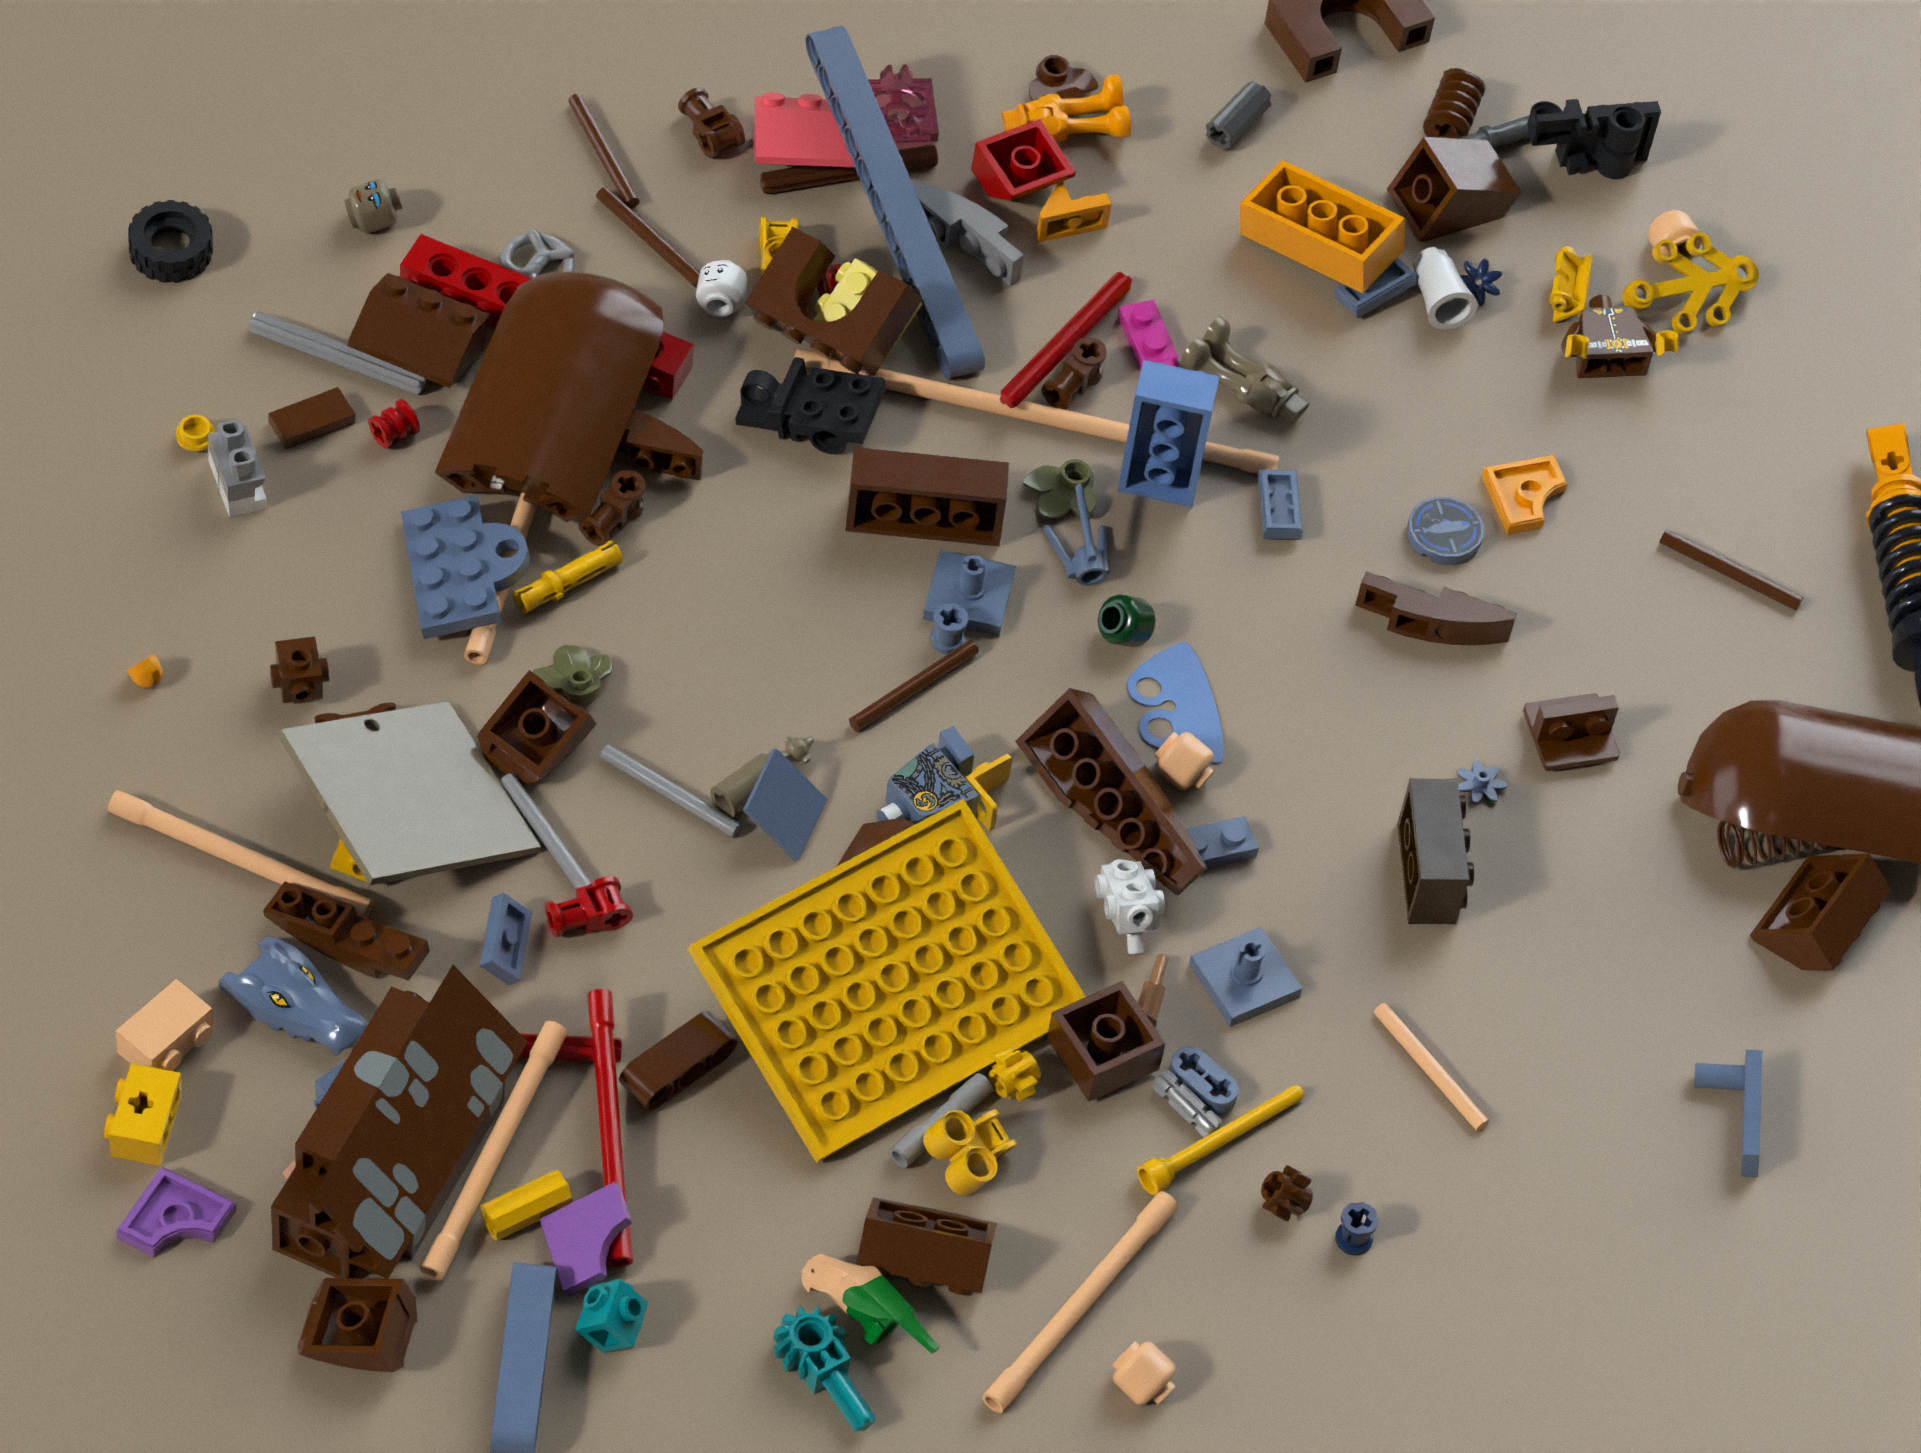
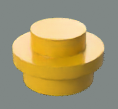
M196 414L189 415L182 419L178 425L176 440L185 450L193 452L202 451L208 448V434L215 432V429L206 417Z

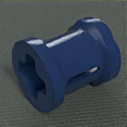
M1364 1202L1350 1203L1342 1211L1340 1217L1342 1224L1339 1225L1336 1231L1335 1242L1344 1253L1358 1256L1365 1254L1370 1249L1373 1243V1233L1378 1226L1379 1220L1376 1210L1371 1205ZM1363 1215H1366L1365 1223L1362 1222ZM1349 1235L1352 1236L1350 1243L1347 1241Z

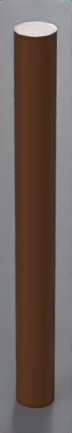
M572 95L568 102L622 200L629 208L636 207L640 200L582 95Z
M602 187L597 192L596 198L688 282L697 288L700 271L607 187Z
M1667 529L1660 539L1659 543L1797 611L1804 597Z
M972 640L967 641L849 718L850 726L853 730L859 732L978 654L977 645Z

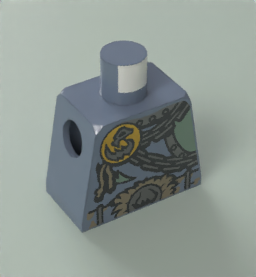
M932 743L889 778L885 798L888 805L877 810V818L879 821L904 818L917 824L962 799L965 800L976 818L979 794L940 749Z

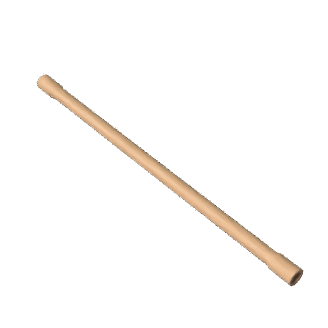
M796 349L794 357L804 358L807 374H810L812 367L853 373L839 363L840 359L833 357L826 359L814 351ZM879 368L874 376L884 378L886 389L1124 443L1127 442L1130 424L1024 400L1017 407L1009 408L1007 404L1000 402L1001 395ZM863 370L859 372L861 375L873 376ZM1206 442L1203 460L1258 474L1259 470H1276L1279 456L1251 449H1238Z

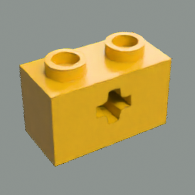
M130 1064L126 1079L120 1078L117 1083L115 1103H118L116 1113L108 1114L104 1127V1139H109L111 1157L161 1166L182 1097L180 1072Z

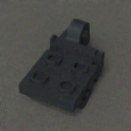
M1578 99L1566 100V106L1563 111L1552 102L1540 101L1532 106L1527 126L1532 146L1557 144L1555 152L1560 167H1566L1568 175H1574L1575 168H1579L1580 174H1586L1588 165H1596L1601 175L1609 179L1618 180L1630 174L1634 161H1645L1648 159L1661 115V109L1658 101L1588 106L1586 113H1582Z
M794 357L782 384L766 371L752 370L748 372L740 389L741 406L735 417L736 425L778 431L779 439L785 440L788 432H790L792 441L796 442L800 435H806L809 437L811 444L819 451L827 454H839L844 451L847 442L863 444L885 393V379L812 367L810 374L807 375L804 358Z

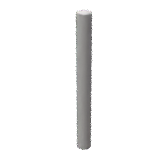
M609 744L602 750L600 755L602 760L732 838L736 837L742 826L741 823Z
M514 773L505 775L501 779L502 786L575 889L589 885L591 881Z

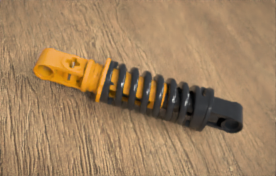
M1898 423L1866 429L1871 461L1874 462L1877 483L1871 490L1872 503L1870 504V509L1866 512V522L1873 535L1872 543L1876 552L1875 559L1879 568L1882 594L1886 601L1885 610L1889 617L1888 625L1892 634L1893 660L1900 668L1915 672L1917 696L1921 707V479L1913 475L1905 424Z

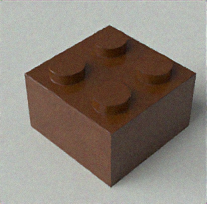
M1123 981L1051 1013L1047 1040L1089 1102L1160 1070L1165 1042Z

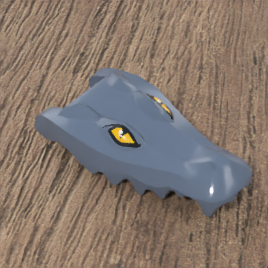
M266 936L258 944L262 954L242 973L237 975L227 972L219 979V987L228 995L234 997L259 1023H266L274 1031L283 1028L291 1038L298 1036L305 1042L313 1038L317 1043L327 1046L334 1056H338L343 1050L352 1047L367 1027V1021L343 1002L306 955L295 946L274 937Z

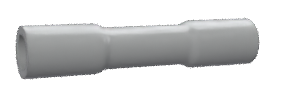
M980 1073L973 1075L950 1096L945 1104L921 1125L915 1126L889 1149L890 1156L894 1162L902 1168H907L926 1151L923 1143L925 1131L948 1111L960 1110L966 1114L972 1111L993 1092L990 1081Z

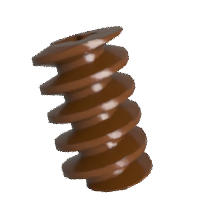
M1450 68L1444 71L1427 117L1424 120L1423 129L1427 137L1460 138L1469 134L1470 127L1473 124L1486 89L1484 82L1479 76L1459 68Z

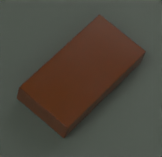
M339 387L268 413V422L285 449L355 423V413Z

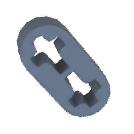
M1186 1046L1175 1051L1172 1055L1169 1071L1180 1079L1178 1084H1185L1208 1106L1205 1109L1206 1111L1212 1110L1217 1115L1230 1112L1236 1104L1239 1091L1235 1079L1196 1047ZM1182 1064L1185 1066H1190L1191 1064H1194L1196 1066V1069L1194 1071L1190 1068L1184 1071L1181 1069ZM1212 1090L1215 1092L1224 1090L1227 1092L1226 1097L1221 1094L1214 1097L1211 1095Z

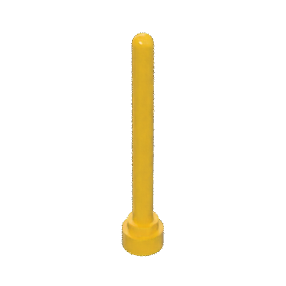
M1298 1085L1291 1086L1170 1158L1149 1159L1137 1167V1176L1142 1187L1151 1195H1156L1158 1192L1170 1187L1171 1181L1174 1180L1177 1172L1299 1102L1304 1097V1090Z

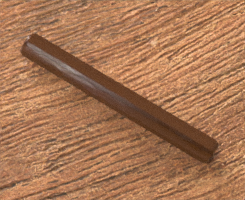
M930 144L898 150L907 171L932 167L938 164V152L935 145ZM804 165L763 172L760 174V186L764 194H771L860 178L855 167Z

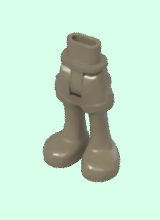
M1221 316L1217 317L1207 329L1203 340L1196 338L1191 342L1181 358L1180 366L1184 369L1220 376L1219 383L1238 393L1237 399L1240 402L1250 405L1257 411L1268 414L1272 413V417L1275 419L1281 416L1291 424H1294L1305 413L1310 403L1298 395L1299 389L1293 387L1274 366L1267 362L1259 364L1238 353L1228 341L1231 331L1230 323ZM1221 364H1223V365H1225V366L1231 368L1232 370L1236 371V372L1239 373V374H1236V373H1234V372L1228 370L1227 368H1225V367L1222 366Z

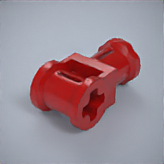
M614 876L602 877L587 886L576 888V898L557 904L553 901L545 902V914L552 935L560 937L563 931L580 926H585L587 934L599 930H616L628 924L633 917V912L629 905L624 904L621 897L619 879Z

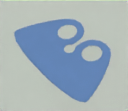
M1179 642L1145 661L1128 678V692L1136 702L1147 706H1156L1169 700L1173 701L1176 705L1173 711L1158 709L1147 712L1141 717L1139 731L1147 743L1159 749L1168 737H1154L1148 731V724L1155 718L1166 719L1173 726L1172 733L1176 732L1178 735L1183 732L1192 733L1212 750L1214 758L1211 763H1220L1224 753L1223 735L1208 679L1191 646L1186 642ZM1143 678L1155 679L1159 682L1161 691L1156 697L1146 698L1138 693L1136 689L1137 682Z

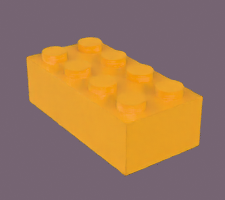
M1284 160L1240 202L1241 235L1361 293H1364L1405 250L1404 217Z

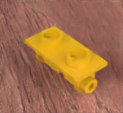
M1569 246L1561 247L1555 254V272L1558 275L1554 276L1552 293L1549 297V302L1554 309L1552 320L1554 323L1576 316L1586 308L1593 256L1589 254L1580 258L1574 249Z

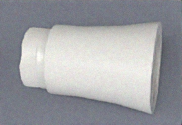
M1429 247L1422 250L1419 256L1413 260V268L1426 304L1429 323L1434 328L1440 330L1453 329L1464 325L1477 311L1478 302L1466 287L1453 260L1448 257L1444 249Z

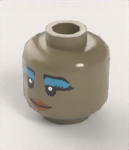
M380 179L351 188L349 199L344 200L353 228L359 227L364 233H371L393 226L397 222L396 211L403 209L396 187L388 189L386 183Z

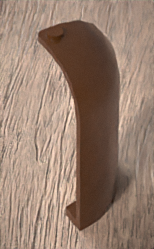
M551 272L538 275L521 284L503 309L435 473L462 493L490 492L503 495L505 488L525 493L523 501L542 507L565 522L590 516L658 350L664 328L662 308L653 299L632 286L596 274Z
M1751 700L1723 712L1701 733L1688 761L1686 772H1683L1679 778L1678 794L1680 795L1681 802L1706 816L1772 835L1921 863L1920 727L1782 700Z

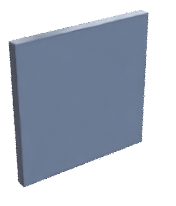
M774 748L769 754L743 811L794 861H797L806 846L827 798L777 748Z

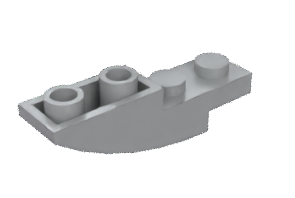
M911 180L938 243L947 250L959 243L966 253L976 257L988 268L991 274L1001 278L1009 286L1020 280L1024 254L1006 240L1008 225L980 205L956 193L927 183Z

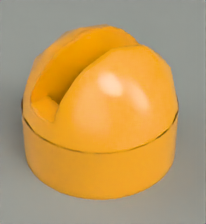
M152 654L128 669L127 673L139 687L152 688L154 684H158L161 681L163 669L156 656Z

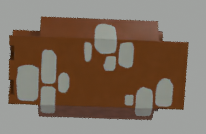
M454 964L430 1002L425 1001L420 995L412 991L404 992L392 986L295 1143L296 1166L271 1206L272 1250L335 1278H353L358 1268L361 1267L388 1279L401 1256L410 1260L414 1257L504 1103L505 1079L528 1042Z

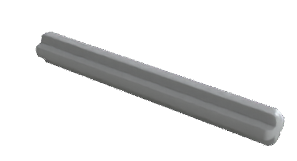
M256 311L250 319L249 330L254 334L414 394H421L425 388L426 378L353 349L343 342L260 311Z

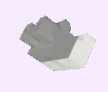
M238 419L219 423L217 425L218 432L208 434V459L228 516L233 517L267 509V498L262 487L266 478L246 425L242 426L241 421Z

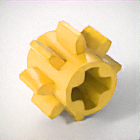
M1010 1047L994 1056L996 1064L989 1071V1079L998 1095L1002 1098L1009 1096L1010 1099L1016 1097L1020 1102L1036 1093L1034 1085L1038 1084L1037 1080L1041 1077V1071L1038 1063L1029 1052L1024 1051L1021 1053L1020 1050L1014 1052Z

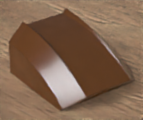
M529 670L479 731L477 737L484 758L506 775L514 773L519 782L524 785L537 782L549 774L574 751L597 723L589 713L578 705L576 707Z
M324 1278L310 1304L297 1345L299 1355L353 1369L394 1372L404 1367V1357L414 1324L418 1322L416 1297L403 1279Z

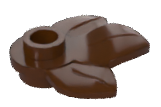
M1049 55L1037 65L1036 79L1029 85V96L1031 101L1048 94H1058L1060 98H1084L1083 93L1094 91L1099 85L1094 76L1087 70L1072 68L1065 58L1058 55Z

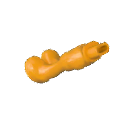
M1119 74L1108 75L1103 81L1101 91L1089 97L1060 98L1058 94H1048L1024 105L1022 103L1017 104L1015 110L1001 112L1004 131L1041 119L1055 142L1066 141L1067 135L1080 133H1104L1118 139L1131 136L1130 113L1128 107L1123 105V87ZM1082 114H1106L1091 118H1068L1069 116Z

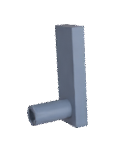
M1746 1049L1745 1065L1695 1063V1088L1744 1090L1741 1176L1758 1177L1763 1050Z

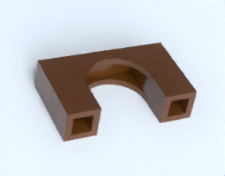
M1269 0L1264 24L1305 83L1337 73L1342 47L1322 19L1326 16L1344 11L1363 14L1374 20L1382 28L1398 52L1428 43L1435 17L1422 0Z
M792 227L745 301V304L756 313L753 319L769 330H772L774 326L783 329L781 333L801 345L803 340L810 343V348L826 359H830L832 355L840 358L839 363L855 374H859L860 370H863L875 376L919 306L922 298L908 284L878 270L857 305L847 315L831 322L813 321L810 315V302L813 292L836 256L822 241Z

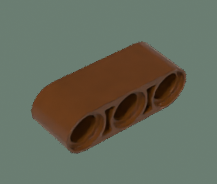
M703 1011L632 1060L621 1072L619 1083L647 1111H653L724 1062L736 1049L738 1039L710 1011Z

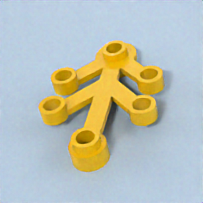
M1698 232L1687 240L1686 249L1690 255L1694 257L1701 256L1720 269L1707 272L1678 253L1677 246L1672 240L1663 239L1653 247V258L1658 263L1668 264L1686 277L1649 284L1645 280H1634L1623 289L1621 295L1624 306H1630L1635 312H1640L1651 305L1654 299L1691 292L1682 310L1675 314L1671 321L1674 331L1679 334H1687L1695 328L1697 324L1696 315L1711 288L1725 285L1717 302L1709 307L1705 313V319L1710 326L1720 327L1729 321L1731 316L1730 307L1738 293L1747 292L1756 285L1759 271L1754 261L1742 255L1732 258L1728 257L1711 246V240L1708 235ZM1694 239L1702 242L1703 250L1695 247ZM1661 246H1664L1669 250V257H1665L1661 254ZM1737 268H1742L1745 271L1746 278H1741L1738 275ZM1636 288H1640L1644 291L1646 295L1645 299H1641L1637 296ZM1714 309L1722 313L1721 321L1714 317ZM1680 316L1688 320V327H1683L1680 324Z

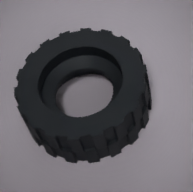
M175 200L153 202L152 205H146L141 208V211L132 217V223H129L128 243L130 260L132 264L136 265L137 271L144 273L151 280L156 279L163 283H178L185 279L190 280L195 278L196 274H201L205 270V266L211 262V254H213L212 226L209 224L207 215L203 214L196 206L193 207L187 202H176ZM177 231L186 234L190 242L185 249L165 252L153 247L152 238L161 232Z

